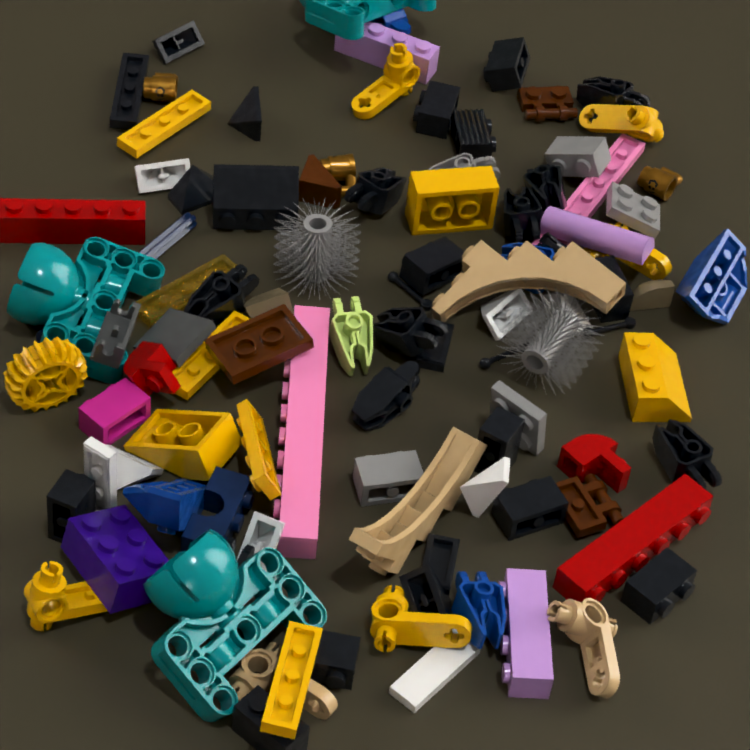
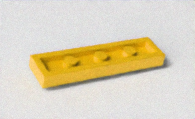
M190 90L117 137V146L137 159L210 111L211 101L194 90Z
M234 310L208 338L243 323L250 318ZM205 341L180 368L175 367L172 371L181 385L175 394L187 401L220 369V366L206 349Z
M245 399L236 404L239 418L236 421L243 432V436L240 439L248 453L245 456V460L252 471V475L249 478L257 492L263 491L271 501L280 496L281 491L263 418L248 399Z
M289 621L262 717L260 732L295 740L323 628Z

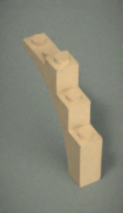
M480 240L475 246H469L463 253V272L454 278L451 283L452 287L445 294L440 293L432 303L433 319H438L445 323L459 310L479 299L498 292L517 289H545L565 293L566 289V294L583 300L604 314H607L625 295L626 282L573 241L566 248L564 246L559 248L551 260L526 240L521 247H514L506 260L484 241Z
M453 427L426 471L407 495L377 522L364 528H354L348 540L358 545L355 550L362 554V557L370 561L369 568L386 576L387 572L395 574L400 572L416 540L426 542L428 534L431 533L443 509L452 512L462 493L460 486L468 482L487 444Z

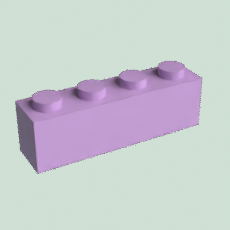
M369 21L364 23V37L361 39L347 40L335 35L334 51L384 69L387 56L390 54V47H394L395 43H403L413 55L414 64L420 68V76L417 82L426 85L437 71L440 46Z
M507 568L504 581L498 582L499 585L503 586L506 609L505 635L502 636L500 642V654L506 655V663L502 664V683H507L508 697L549 699L554 675L550 621L548 620L549 615H547L546 570Z

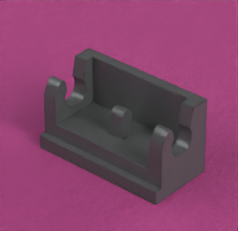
M120 299L113 301L110 312L107 311L89 360L119 369L141 307L139 303L133 302L129 310L124 311L119 308Z

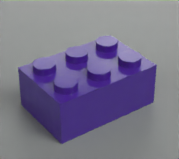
M121 505L68 518L61 549L108 612L112 614L152 603L145 592L143 584L169 560L128 507Z

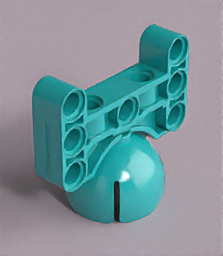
M299 0L305 8V21L347 40L363 38L364 23L402 8L410 7L424 12L436 9V0Z
M90 237L85 240L75 264L63 250L54 245L42 242L33 243L18 272V278L23 283L22 285L17 283L13 286L7 304V313L21 323L33 326L45 325L40 342L45 337L50 341L57 336L61 340L68 339L82 352L87 362V375L104 383H116L122 378L124 363L128 359L126 350L119 369L89 360L107 311L110 312L113 301L116 299H120L119 308L121 309L128 291L145 297L156 295L159 292L165 268L157 259L99 237Z
M212 529L197 537L189 544L187 551L177 553L143 584L152 604L162 613L179 619V622L174 624L154 642L151 648L152 659L197 715L207 722H216L233 713L234 705L239 702L238 695L224 675L280 622L286 628L289 621L321 628L327 621V611L324 605L277 549L266 547L246 559L238 567L235 553L228 541ZM260 561L266 566L267 572L262 569ZM282 587L286 590L288 598L283 594ZM253 596L256 598V599H255L254 601H252L249 605H247V606L244 607V605H245ZM303 613L307 615L309 624L305 621ZM237 628L242 630L244 639L238 635ZM208 638L211 639L205 646L199 647ZM168 643L175 647L176 656L169 651ZM191 670L196 672L199 680L198 683L192 679ZM213 697L219 700L220 710L215 707Z

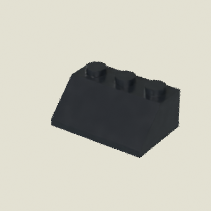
M214 164L213 229L276 230V228H288L283 227L284 225L281 223L291 221V217L298 219V216L290 210L298 214L299 166ZM283 214L288 215V216H291V217H289V219H288V218H286L285 216H283Z

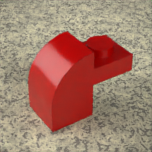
M142 341L124 363L123 370L128 379L148 396L153 392L174 395L181 387L172 373L176 365L161 343Z
M584 434L563 445L557 467L569 478L577 476L582 483L588 474L593 473L617 494L626 488L631 472V467L626 461L615 454L618 443L600 434Z

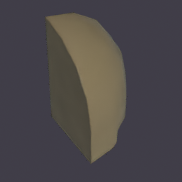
M663 279L641 283L632 290L634 297L630 311L670 307L675 285L671 280Z
M280 288L254 296L244 304L246 313L251 319L282 304H285L294 315L288 292Z

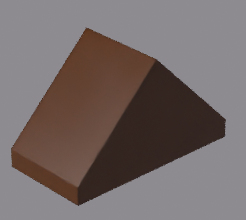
M314 154L309 155L299 179V201L314 204L315 200V205L331 207L332 209L340 208L342 186Z

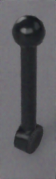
M392 271L388 274V280L397 283L417 300L424 311L431 310V300L423 299L399 279L397 272Z
M627 317L624 322L594 329L586 327L585 329L593 331L591 334L596 332L595 334L624 327L633 329L636 325V320L632 317Z
M505 351L489 359L482 358L479 362L480 367L488 369L492 363L507 357L501 355H513L515 353Z

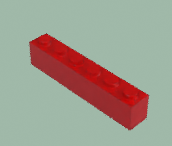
M0 198V243L84 244L85 240L90 237H99L118 245H145L146 201Z
M687 474L682 475L557 568L552 588L566 600L573 599L582 602L586 598H593L600 602L606 592L612 588H619L634 571L638 572L652 557L660 554L676 539L682 540L693 526L703 524L711 514L710 506L714 496Z

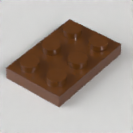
M285 304L204 340L206 349L233 385L314 348L312 337Z

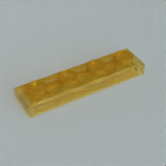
M224 254L216 257L136 301V303L141 304L138 317L151 328L169 308L183 311L192 294L213 271L222 270L224 273H227L237 265Z

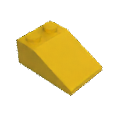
M156 409L123 446L125 451L184 479L209 481L215 467L222 468L232 458L233 454L242 445L233 417L229 412Z

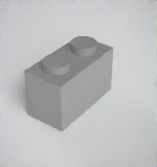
M557 136L544 154L547 164H550V166H560L562 177H600L611 161L606 137Z
M416 450L356 457L352 479L361 507L400 502L423 475V470Z

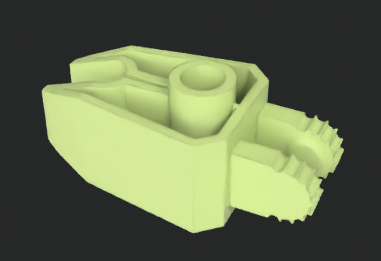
M359 296L351 297L350 309L352 312H344L341 298H333L334 317L331 320L329 337L338 361L344 371L349 376H353L355 370L354 358H356L361 363L364 375H367L373 354V315L366 310L362 311Z

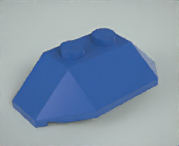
M728 228L725 229L694 259L675 292L694 312L702 317L724 325L729 323L748 289L747 267L744 259L746 257V247Z
M181 478L175 479L172 482L157 481L124 487L122 494L149 523L158 525V531L176 535L177 531L184 532L193 513L202 514L206 485Z

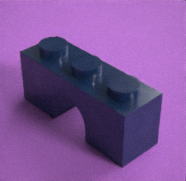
M215 467L205 487L204 510L216 513V515L203 516L196 513L192 514L181 536V551H187L189 544L209 529L218 532L224 539L232 538L234 532L239 533L244 522L243 513L245 509H251L255 499V491L251 490L252 483L249 476Z

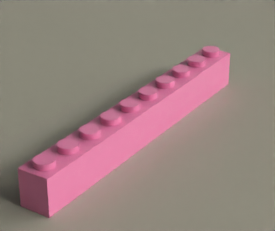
M295 305L294 316L312 337L314 348L284 361L283 377L289 378V382L283 381L282 400H288L287 404H281L280 422L286 423V427H280L278 445L284 446V451L278 450L277 469H282L283 473L282 475L277 474L281 499H274L273 518H279V521L285 523L277 545V550L283 557L316 560L330 308Z

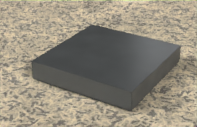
M169 308L133 346V349L135 350L142 341L161 343L176 367L180 368L204 340L210 336L216 329L213 320Z

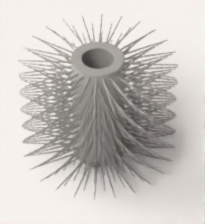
M316 206L314 214L311 211L309 216L298 207L305 214L306 218L290 210L300 218L297 220L303 221V223L292 219L291 223L296 225L286 226L290 224L286 223L283 227L288 228H276L278 232L281 229H291L292 231L283 230L280 232L281 235H286L287 237L278 236V234L274 236L276 240L285 244L279 245V243H276L274 248L279 250V247H289L281 248L279 252L273 255L281 259L273 263V265H289L281 266L283 268L273 273H286L280 272V270L288 271L285 269L294 270L279 279L297 276L293 279L296 281L304 277L299 284L301 285L306 280H308L307 286L309 282H312V286L313 283H317L318 293L320 282L322 287L325 281L330 285L327 279L342 286L330 274H337L342 278L340 280L352 283L341 275L349 273V275L345 276H351L353 273L347 270H359V268L346 260L353 261V263L359 261L354 254L360 252V250L354 245L359 244L361 241L358 238L355 241L346 242V240L355 239V236L361 234V231L345 232L355 231L351 229L361 224H345L337 221L341 218L340 216L330 219L336 213L335 210L328 217L326 216L329 212L328 209L325 215L322 214V210L319 214V209L317 214ZM349 218L350 220H348V219H344V220H347V222H349V221L353 220V218ZM342 225H354L355 227L345 226V227H350V229H349V228L342 229V228H344V227H340V226H342ZM348 264H350V265H349V266H345V267H351V266L353 265V268H346V269H344V268L342 267V266L348 265Z
M566 289L565 308H562L560 297H558L559 308L556 306L557 309H555L554 300L549 292L550 306L553 308V311L550 307L546 306L544 298L542 299L544 309L539 304L537 306L536 301L532 299L534 301L532 304L536 306L537 310L534 311L526 305L530 316L524 317L520 314L524 322L520 324L515 321V327L518 328L519 332L510 330V333L512 332L514 336L511 337L512 339L509 338L508 341L515 343L517 347L502 348L523 353L501 356L522 359L521 361L510 362L509 364L523 362L522 364L524 365L521 367H526L524 371L529 370L531 374L533 372V375L535 373L536 381L537 374H540L539 377H541L542 384V374L545 376L544 373L548 377L546 380L549 385L551 384L549 372L553 378L554 376L556 377L555 381L558 385L560 384V379L557 377L558 374L564 380L568 379L566 378L568 373L576 379L574 376L576 373L572 369L581 367L578 364L579 362H577L578 359L586 361L588 356L585 357L582 353L583 351H588L592 355V349L586 347L585 343L592 344L595 341L590 342L591 340L584 338L587 337L582 334L584 330L578 328L601 327L579 323L584 320L598 319L592 317L578 320L579 318L577 317L580 315L575 314L581 305L574 312L570 311V309L568 310V308L566 309ZM591 332L584 333V334L588 335L589 337H591L590 335H600V336H604V335L599 334V333L595 334L596 332H594V333H592V334H591ZM521 335L523 338L520 340L516 336Z

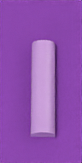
M553 206L547 207L541 219V234L549 232L557 239L570 243L573 241L579 246L611 256L614 255V257L639 265H643L655 247L653 237Z

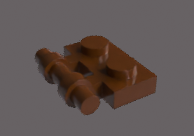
M531 86L518 89L517 98L522 112H525L526 120L535 119V122H544L545 119L567 121L568 118H577L578 116L577 108H573L574 101L568 86Z
M593 473L588 474L584 478L586 483L584 485L577 476L556 482L569 502L565 519L577 538L605 530L607 520H610L615 526L624 519L621 515V507L616 501L611 500L607 494L608 488Z

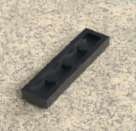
M123 53L110 115V128L127 130L138 124L143 99L144 78L147 77L149 67V55Z

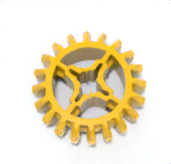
M58 336L52 341L47 337L40 343L34 341L33 345L28 348L23 346V351L20 354H13L14 360L6 363L7 370L3 372L5 389L11 400L15 402L16 406H21L23 410L30 408L33 412L38 411L40 408L48 410L51 406L58 407V404L63 401L68 402V398L71 395H78L77 389L84 386L83 380L88 377L87 362L80 349L68 339L61 340Z

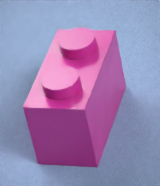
M125 377L116 384H111L105 391L92 399L86 400L78 407L79 429L88 437L92 436L105 445H111L143 424L151 416V397Z

